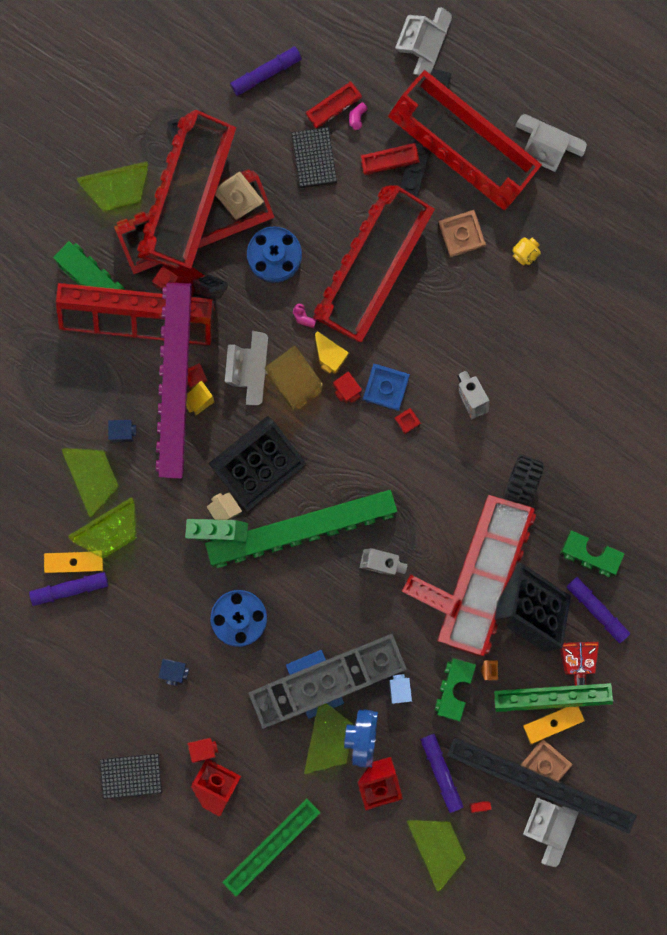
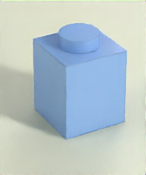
M394 675L393 680H389L391 703L412 701L409 678H405V675Z

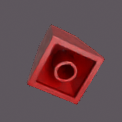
M164 265L152 280V283L161 292H163V287H166L168 283L192 284V297L195 294L192 280L205 275L193 267L190 270L182 271Z
M391 757L373 762L372 767H368L358 781L365 810L403 799Z
M207 759L192 783L191 788L204 809L221 816L241 776Z

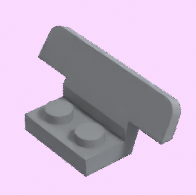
M443 8L437 9L433 21L425 16H407L395 49L398 52L414 53L419 57L413 72L414 75L419 76L424 70L429 74L432 72L452 19L451 14Z
M521 115L515 127L531 133L524 150L540 162L541 166L556 171L565 150L581 157L584 155L587 146L585 141L531 116Z
M252 331L251 349H243L237 345H228L225 383L235 387H247L246 405L258 406L263 400L268 336L265 333Z
M537 798L523 835L547 844L548 846L541 863L556 867L560 863L579 812L565 806L561 808Z

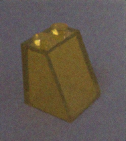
M295 345L264 368L266 377L292 410L295 408L301 409L307 404L306 400L311 396L315 398L322 392V382Z

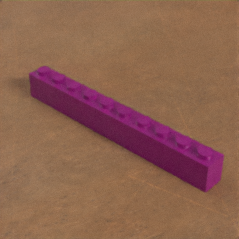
M168 283L166 287H163V299H166V307H162V318H165V326L161 327V338H164V345H161L160 357L164 358L163 365H160L159 375L163 376V382L159 384V395L162 396V403L158 404V415H161V422L157 424V433L160 434V441H157L156 452L160 453L159 460H156V471H159V477L182 478L184 475L192 284Z

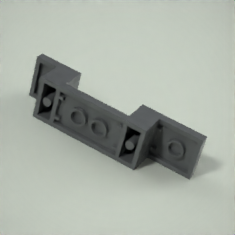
M390 634L248 693L261 726L264 729L405 671L407 668L393 634Z

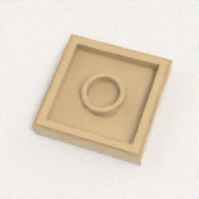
M240 171L218 185L215 193L235 220L263 203L261 197Z

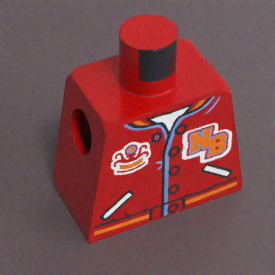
M598 642L563 643L560 653L565 674H574L575 686L586 685V674L595 673Z

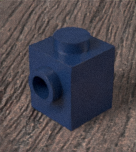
M108 420V440L110 442H133V436H137V427L133 425L132 420Z
M163 659L159 678L166 679V684L178 686V682L183 683V679L187 680L189 668H186L187 664Z

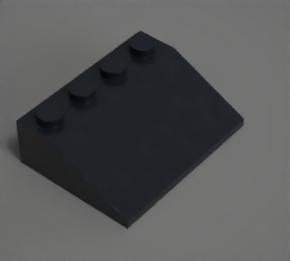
M267 416L208 464L242 507L249 511L306 465V462L277 424Z
M518 563L497 602L494 620L544 652L562 649L571 596L524 564Z

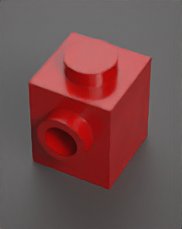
M349 371L333 382V386L336 389L334 393L340 401L344 400L346 404L349 401L354 403L361 397L359 394L362 393V389Z
M211 738L188 743L192 763L215 758V753H218L216 741L212 742Z

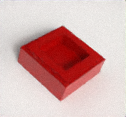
M200 363L188 368V385L190 389L194 388L200 381L203 383L208 381Z
M411 408L394 418L404 434L421 424Z
M489 801L470 804V811L472 813L492 810Z

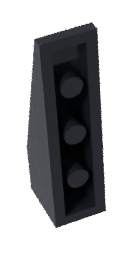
M210 274L192 280L197 298L213 299V303H216V299L221 298L228 288L227 282Z

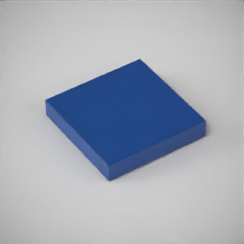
M373 363L363 401L399 411L410 374Z

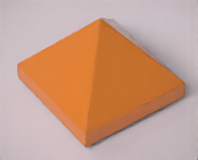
M484 660L480 670L484 680H498V661Z

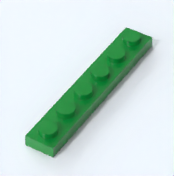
M611 683L494 691L496 712L613 704Z
M306 798L222 883L237 896L321 812Z

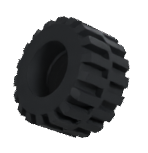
M521 454L517 458L504 493L505 500L529 506L537 491L544 463Z

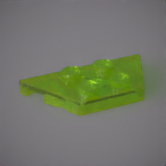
M147 161L78 177L77 181L102 211H108L140 203L149 165Z
M63 448L61 450L88 515L93 517L100 506L119 487L104 450Z
M133 498L127 499L68 535L69 539L102 559L135 540L136 522Z
M328 703L317 708L304 771L305 774L346 764L349 749L344 748L347 725L354 724Z
M407 820L436 890L440 891L466 859L451 823L447 821Z

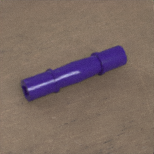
M294 46L284 53L276 55L275 59L259 66L252 72H246L245 75L230 83L231 88L236 96H239L249 89L255 88L256 84L269 79L281 70L285 71L286 68L302 60V57Z
M101 572L84 576L81 579L29 591L32 605L36 606L86 591L90 593V591L109 587L106 573Z
M578 577L574 578L566 586L579 600V603H583L619 644L630 635V632L621 624L618 618L610 613L604 604L592 594L593 591Z
M435 734L421 738L420 741L427 760L429 759L434 776L442 791L440 794L444 798L449 813L463 808L457 786L453 784L449 769L442 756L443 751L440 749Z

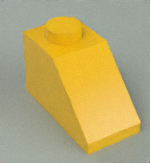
M317 331L315 340L319 363L322 365L321 368L329 374L331 372L336 374L349 353Z
M202 381L187 394L186 408L190 413L194 412L196 415L215 402L212 394Z

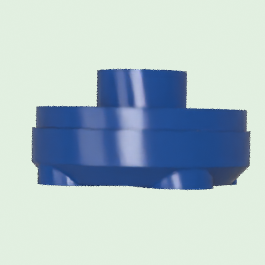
M275 226L267 227L257 232L250 240L247 248V260L250 269L256 277L267 282H282L293 277L299 269L302 260V250L298 239L287 229ZM259 238H264L266 243L258 245L256 241ZM285 238H290L293 240V243L291 245H285L283 243V240ZM259 264H264L266 269L260 272L256 270V267ZM290 264L293 266V269L287 272L283 270V266Z
M234 590L227 592L216 601L212 608V629L216 636L228 645L236 647L250 645L261 637L266 628V609L261 600L248 591ZM234 594L242 596L240 604L232 603L231 599ZM261 611L264 614L263 620L259 622L254 621V612ZM237 613L244 616V620H241V623L234 620V616L237 617ZM218 615H222L225 618V623L222 626H217L214 622L215 617ZM240 632L246 634V641L244 643H238L235 639L236 635Z
M358 710L356 725H347L344 748L353 749L352 765L365 768L372 767L378 712Z

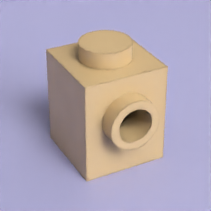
M230 492L225 495L219 493L211 499L213 502L207 506L215 520H232L242 512Z

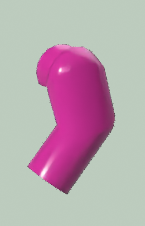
M363 102L349 114V124L354 130H359L362 127L360 116L368 110Z
M302 304L295 305L293 315L297 323L314 328L317 319L307 317L304 310L305 307Z

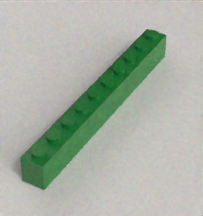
M387 490L247 531V542L214 540L205 543L211 566H216L219 569L228 566L227 562L230 561L240 563L246 561V557L251 555L257 558L265 555L264 552L272 550V553L283 550V546L289 544L291 547L301 545V541L306 539L312 542L319 540L320 535L327 534L329 537L339 534L338 530L346 528V531L354 530L358 524L364 523L367 526L376 523L375 520L383 518V521L394 518L393 514L397 513L391 490Z

